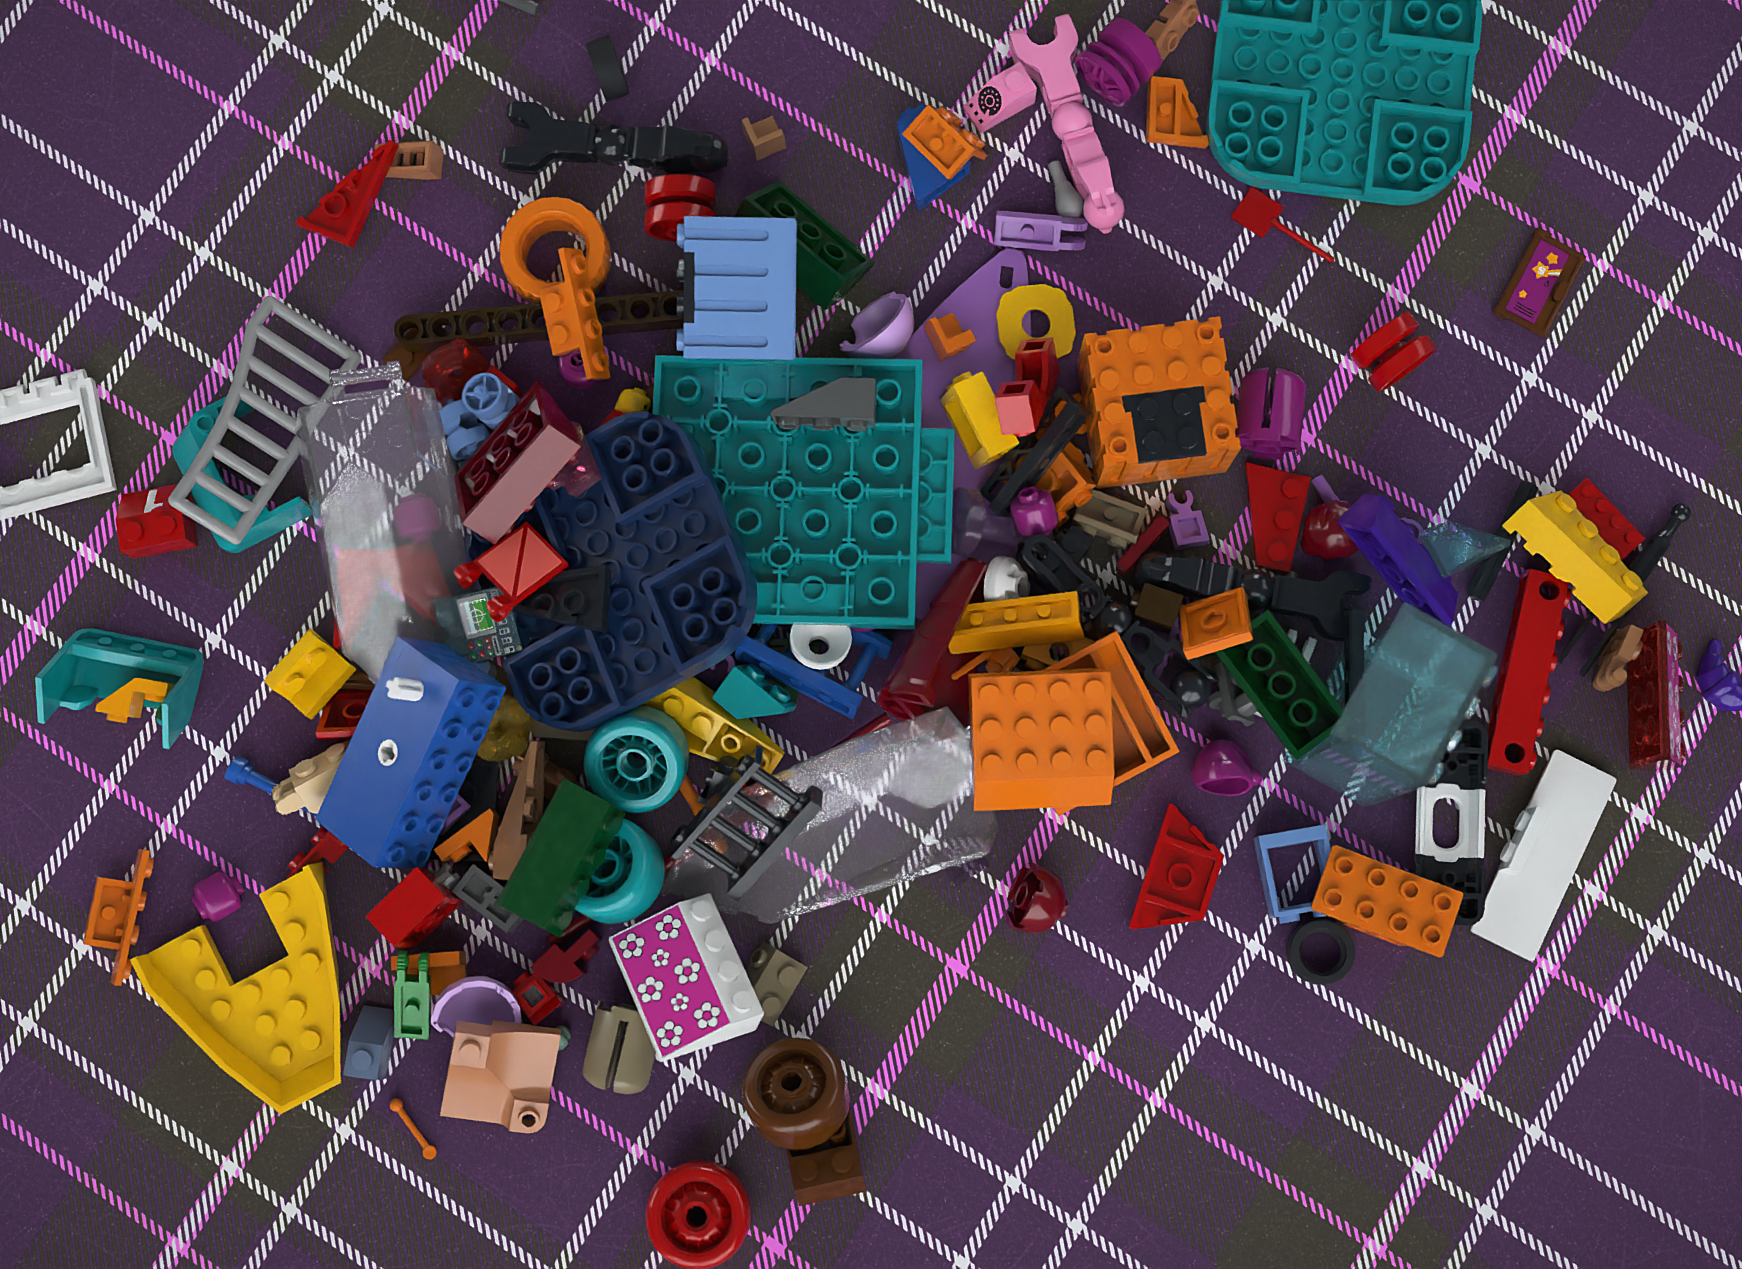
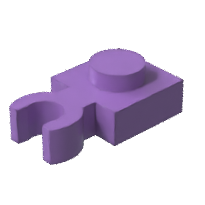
M1190 490L1184 492L1182 496L1183 504L1175 501L1173 493H1169L1166 498V507L1174 514L1169 515L1167 520L1170 522L1169 531L1175 551L1205 546L1210 540L1201 510H1191L1193 495Z

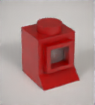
M527 971L513 982V986L516 989L512 992L517 998L520 1008L529 1017L534 1026L541 1025L545 1021L544 1018L552 1011L566 1004L565 1000L551 983L542 979L536 973L531 974Z

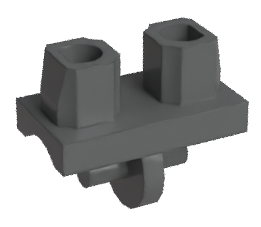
M1223 663L1216 664L1215 670L1219 682L1215 685L1216 693L1208 698L1210 708L1220 710L1221 716L1226 717L1227 720L1241 721L1247 727L1254 724V713L1257 712V709Z

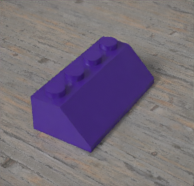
M1364 493L1337 520V523L1414 617L1449 627L1454 620L1458 592L1451 585L1452 578L1431 560L1433 558L1431 551L1415 540L1412 536L1414 530L1408 523L1396 516L1393 512L1395 507L1389 499L1383 495L1376 496Z

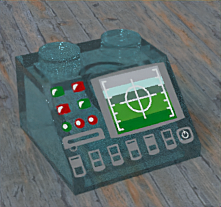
M495 586L464 590L433 600L436 610L435 617L440 625L444 643L470 662L474 663L522 650L512 610L504 620L495 622L490 617V612L486 608V603L489 600L503 595Z

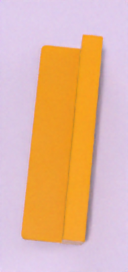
M1073 591L968 604L948 648L951 654H962L1084 639V631L1080 621L1078 593Z

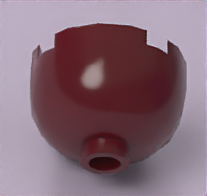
M1031 862L1028 863L1030 868L1022 867L1012 882L1007 900L1014 901L1011 912L1005 910V919L1009 927L1033 934L1049 930L1059 919H1062L1067 912L1068 901L1066 900V892L1062 880L1053 871Z

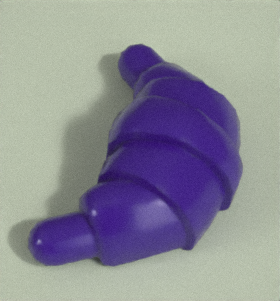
M1712 639L1708 644L1706 654L1702 655L1700 659L1697 677H1695L1702 691L1701 695L1721 712L1742 711V679L1735 670H1730L1729 666L1723 663V656L1720 655L1722 649L1721 641Z

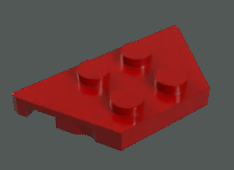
M1169 803L1167 805L1128 929L1134 930L1202 921L1205 918L1224 854L1214 844L1210 843L1203 836V833L1195 825H1192L1173 804Z

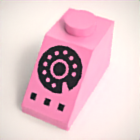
M1018 62L992 77L963 106V109L979 134L1034 104L1037 87L1021 62Z

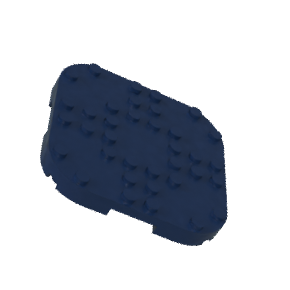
M631 412L618 416L583 436L585 443L581 445L575 460L570 464L566 463L558 472L557 479L553 485L542 490L531 510L526 513L523 512L515 521L514 528L510 532L512 533L522 524L528 522L567 561L568 567L563 571L606 565L612 570L608 633L518 615L513 610L506 617L507 624L499 625V622L497 624L494 621L503 650L511 646L515 650L510 653L506 652L507 659L503 660L502 664L518 703L533 719L557 729L572 732L596 729L604 722L633 710L719 663L733 653L742 643L755 617L757 608L755 576L700 444L684 427L666 417L650 412ZM474 531L471 534L467 533L465 540L466 563L475 560L494 546V544ZM502 536V537L497 541V543H498L499 541H501V540H502L503 538H505V537ZM483 573L473 584L476 594L486 593L488 601L492 599L491 590H497L499 596L503 595ZM492 591V594H494L492 596L497 597V592ZM503 638H512V642L506 644L502 643Z

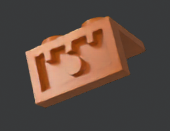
M928 104L902 133L949 180L959 172L972 156L983 160L988 156L982 149L985 143L972 131L969 132L965 128L961 129L959 127L963 123L961 119L950 109L946 110L943 106L936 108Z

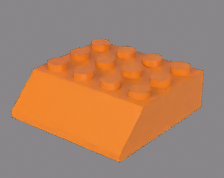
M1117 631L1041 670L1106 668L1111 671L1114 753L1113 787L1180 752ZM1054 807L1053 810L1060 816L1075 807Z
M1106 668L968 674L973 811L1111 805L1114 782L1111 671Z

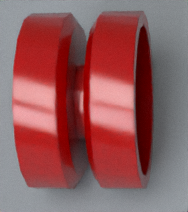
M670 174L650 179L644 185V201L646 206L649 207L644 213V230L652 238L677 242V224H684V216L716 217L715 212L711 210L716 205V186L709 179L694 175Z
M1409 311L1377 329L1350 355L1351 359L1361 370L1368 369L1381 362L1372 370L1368 377V381L1377 393L1386 390L1404 378L1438 349L1428 335H1420L1406 343L1418 331L1420 326Z

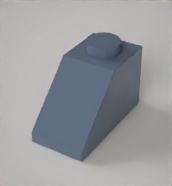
M363 1005L349 1039L343 1071L344 1076L370 1080L386 1079L394 1037L393 1009Z

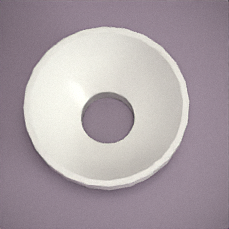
M996 556L991 560L984 579L985 602L1029 596L1030 583L1028 582V574L1023 571L1020 564L1014 558Z
M793 624L790 631V646L794 656L802 664L813 669L822 670L835 667L844 660L851 647V630L847 626ZM817 639L823 640L827 643L829 650L825 654H815L809 648L810 642Z

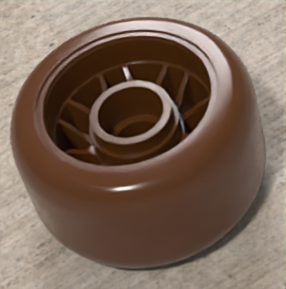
M796 1037L774 1042L754 1057L743 1078L742 1098L754 1128L766 1141L780 1148L802 1150L825 1142L841 1127L849 1111L850 1088L840 1061L828 1047L811 1039Z

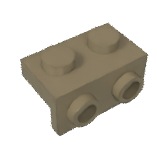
M1092 489L1093 497L1083 506L1077 507L1070 526H1076L1091 538L1097 535L1108 539L1107 544L1121 550H1126V547L1130 548L1137 541L1147 509Z
M762 942L760 947L752 953L749 966L745 972L764 1011L761 1021L773 1027L808 967L766 942Z

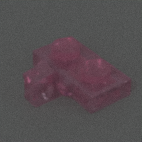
M571 421L570 423L577 431L581 445L580 451L573 462L570 464L566 463L558 472L556 481L549 488L555 491L564 485L568 494L578 497L602 478L581 425Z

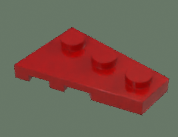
M1246 462L1244 470L1245 477H1247V497L1251 514V534L1255 567L1283 574L1290 573L1311 477Z

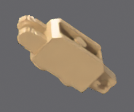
M351 739L343 743L334 744L327 751L311 759H305L289 769L290 777L281 781L280 784H276L271 789L272 798L275 800L276 812L287 815L306 806L309 812L318 814Z

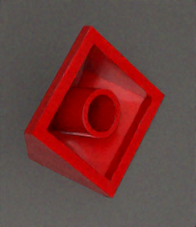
M359 689L338 690L324 706L315 732L316 737L330 743L345 742L351 739L373 691Z

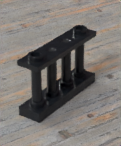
M758 745L749 755L744 753L738 759L732 775L687 826L685 824L680 825L672 837L674 846L671 857L678 860L689 848L727 874V879L729 880L727 895L736 901L741 899L822 809L823 791L812 784L805 793H797L762 769L760 766L763 749ZM751 777L790 805L789 811L783 817L781 815L776 817L739 791L740 788ZM730 801L768 827L769 833L762 840L759 838L755 840L718 815V813ZM710 825L748 851V856L742 863L739 861L734 863L697 837Z

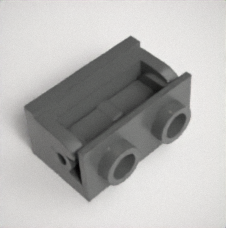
M472 864L452 891L506 933L508 931L514 933L524 920L495 904L505 884L499 879H493V875L479 865Z

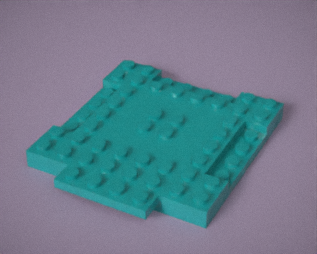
M655 355L652 414L666 417L684 427L695 437L703 450L755 576L757 608L753 624L840 625L849 628L915 630L917 563L951 564L955 429L922 428L923 359L793 358V360L683 358V356ZM839 378L876 379V427H867L866 431L857 432L848 430L847 426H834L832 430L823 431L814 429L813 425H800L799 429L788 430L780 428L779 424H774L771 410Z

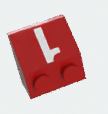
M178 484L122 494L115 519L120 552L136 559L198 547L195 521L172 507L168 502L169 496ZM189 492V494L187 495V497H186L185 499H187V500H189L190 502H192V501H191V494H190V492Z

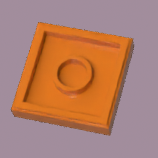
M1243 587L1180 606L1179 616L1183 651L1187 660L1253 640L1247 595Z

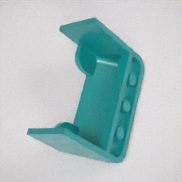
M226 397L194 413L175 440L172 453L183 476L207 439L221 412ZM240 400L234 417L238 419L255 409ZM212 456L203 472L228 487ZM195 484L191 489L201 509L230 527H235L243 512L198 484ZM245 495L243 497L252 501L255 495ZM298 496L271 511L265 505L240 544L234 545L216 533L212 532L222 549L230 553H239L316 512L311 505Z
M94 628L78 630L73 633L35 677L38 723L45 724L59 706L67 707L71 710L84 709L97 697L107 698L136 677L162 681L176 685L162 703L144 699L143 706L157 709L156 722L162 726L163 748L170 749L191 720L203 672V654L199 650Z

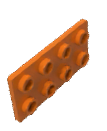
M1334 845L1330 849L1311 904V909L1335 918L1339 924L1395 945L1409 946L1433 956L1442 957L1463 898V893Z

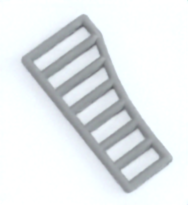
M266 296L247 322L232 384L221 412L189 469L169 496V504L234 545L240 544L362 360L361 354L273 296ZM270 313H275L344 358L346 361L336 374L264 327L263 323ZM257 338L328 383L329 386L322 397L318 398L253 356ZM249 369L311 408L312 411L305 422L302 424L246 388L245 383ZM240 400L295 434L287 449H284L234 417ZM227 429L278 460L269 475L220 445ZM212 456L261 486L252 501H249L203 472ZM195 484L200 485L243 512L234 528L185 499Z

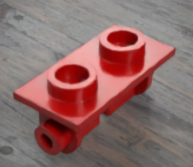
M322 826L310 840L315 845L305 855L300 851L287 865L291 871L286 878L288 879L294 874L296 875L303 871L302 868L309 864L319 863L322 857L333 865L349 847ZM323 865L324 874L328 871V868Z

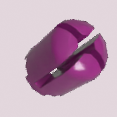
M1259 368L1248 372L1241 381L1237 412L1238 427L1235 430L1236 437L1240 438L1241 447L1254 451V458L1282 460L1284 459V453L1296 451L1298 456L1301 449L1306 399L1304 380L1290 370L1277 368L1270 428H1268L1272 394L1270 368Z

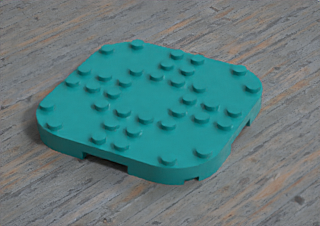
M1220 0L1205 125L1209 148L1214 158L1233 178L1244 184L1262 189L1400 206L1417 204L1434 197L1445 189L1463 165L1469 148L1473 111H1470L1474 67L1476 54L1480 46L1482 26L1481 0Z

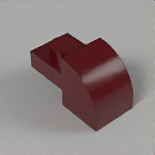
M588 929L567 951L561 944L554 943L530 968L539 977L549 982L568 983L576 981L587 974L579 962L581 960L585 963L590 961L600 951L597 945L603 939L595 930Z

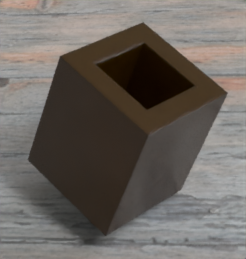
M1144 583L1140 591L1134 590L1128 608L1133 610L1134 621L1139 620L1143 625L1169 633L1174 627L1184 596Z

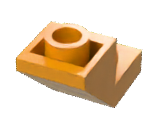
M136 677L96 705L95 711L107 713L106 720L127 723L128 717L141 718L144 699L162 703L176 684Z

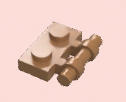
M1631 624L1616 631L1597 662L1599 667L1592 682L1595 689L1605 692L1619 687L1625 682L1627 672L1623 668L1626 662H1629L1631 659L1635 660L1643 646L1640 638L1644 630Z

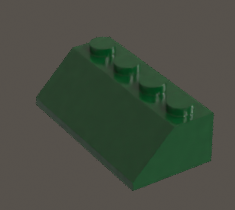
M779 180L745 197L734 216L795 218L797 220L796 285L810 297L813 303L821 306L824 310L840 302L875 263Z
M1267 610L1251 622L1253 640L1214 653L1296 761L1351 720L1271 612Z
M563 778L495 904L560 937L563 930L569 926L572 920V913L580 898L588 891L589 881L596 868L604 861L606 850L613 836L620 831L622 820L626 813Z

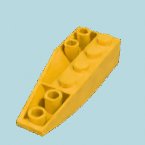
M695 677L687 679L642 704V706L656 708L674 719L686 736L689 752L713 761L720 762L722 756H731L738 760L744 753L749 755L758 745L763 749L760 767L769 774H772L785 753L748 718L736 719L713 700L712 697L715 692Z

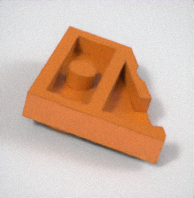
M1152 76L1148 80L1145 142L1206 149L1209 145L1207 134L1203 135L1197 122L1199 115L1195 106L1189 101V93L1183 79Z

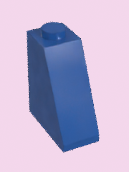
M923 103L915 109L910 107L899 116L897 122V137L914 204L918 211L922 210L970 173L971 164L970 160H968L959 172L949 180L902 135L924 110L925 106Z

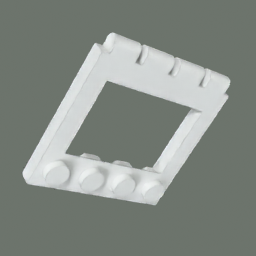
M85 369L61 374L62 385H59L56 376L30 382V393L27 392L24 384L0 390V425L79 405L91 462L84 464L83 467L69 471L65 469L51 473V475L19 481V484L4 488L0 486V520L117 490L96 382L91 377L88 378Z

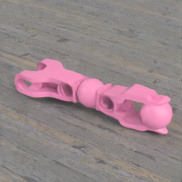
M1064 14L1055 17V39L1047 45H1038L1031 42L1022 28L1009 31L1008 44L1014 65L1021 62L1030 78L1038 83L1052 118L1053 131L1062 140L1061 146L1073 180L1074 189L1084 200L1083 213L1085 219L1091 226L1099 229L1103 234L1111 232L1112 227L1117 225L1123 218L1125 211L1124 203L1119 194L1114 191L1109 161L1092 126V115L1087 107L1082 104L1083 97L1072 67L1077 54L1079 38L1070 16Z

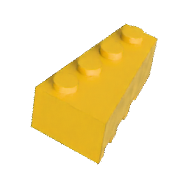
M1560 490L1529 499L1502 527L1510 534L1516 530L1527 541L1523 547L1532 555L1535 553L1542 555L1550 563L1551 568L1549 571L1557 579L1570 582L1574 586L1572 593L1604 624L1621 618L1648 594L1642 586L1643 583L1636 573L1629 571L1620 560L1618 551L1614 547L1607 545L1598 534L1595 524L1584 518L1576 508L1575 501L1569 495Z

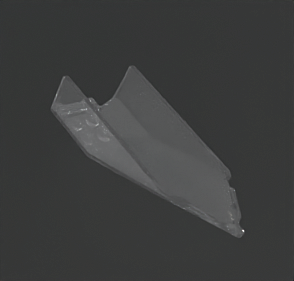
M398 360L389 361L385 366L344 372H341V369L329 370L333 397L299 408L295 422V433L342 653L350 661L354 660L368 674V678L375 685L397 636L446 644L462 656L470 640L465 635L457 606L458 599L471 596L470 587L467 589L462 588L457 582L458 578L454 575V569L463 563H467L456 485L434 388L404 386L401 366ZM390 379L391 388L345 394L344 385Z
M944 707L853 738L773 775L797 793H805L812 784L823 791L822 809L741 899L736 901L727 895L729 880L726 873L689 848L671 867V871L663 881L660 894L664 897L668 894H674L689 900L710 893L718 911L736 916L739 912L758 916L759 922L772 924L988 855L999 828L995 810L973 811L970 726L964 728L949 708ZM758 782L740 790L741 793L776 817L779 815L783 817L789 811L790 805ZM730 801L718 813V815L755 840L758 838L762 840L769 833L768 827ZM710 825L697 837L734 863L738 861L742 863L748 856V851Z

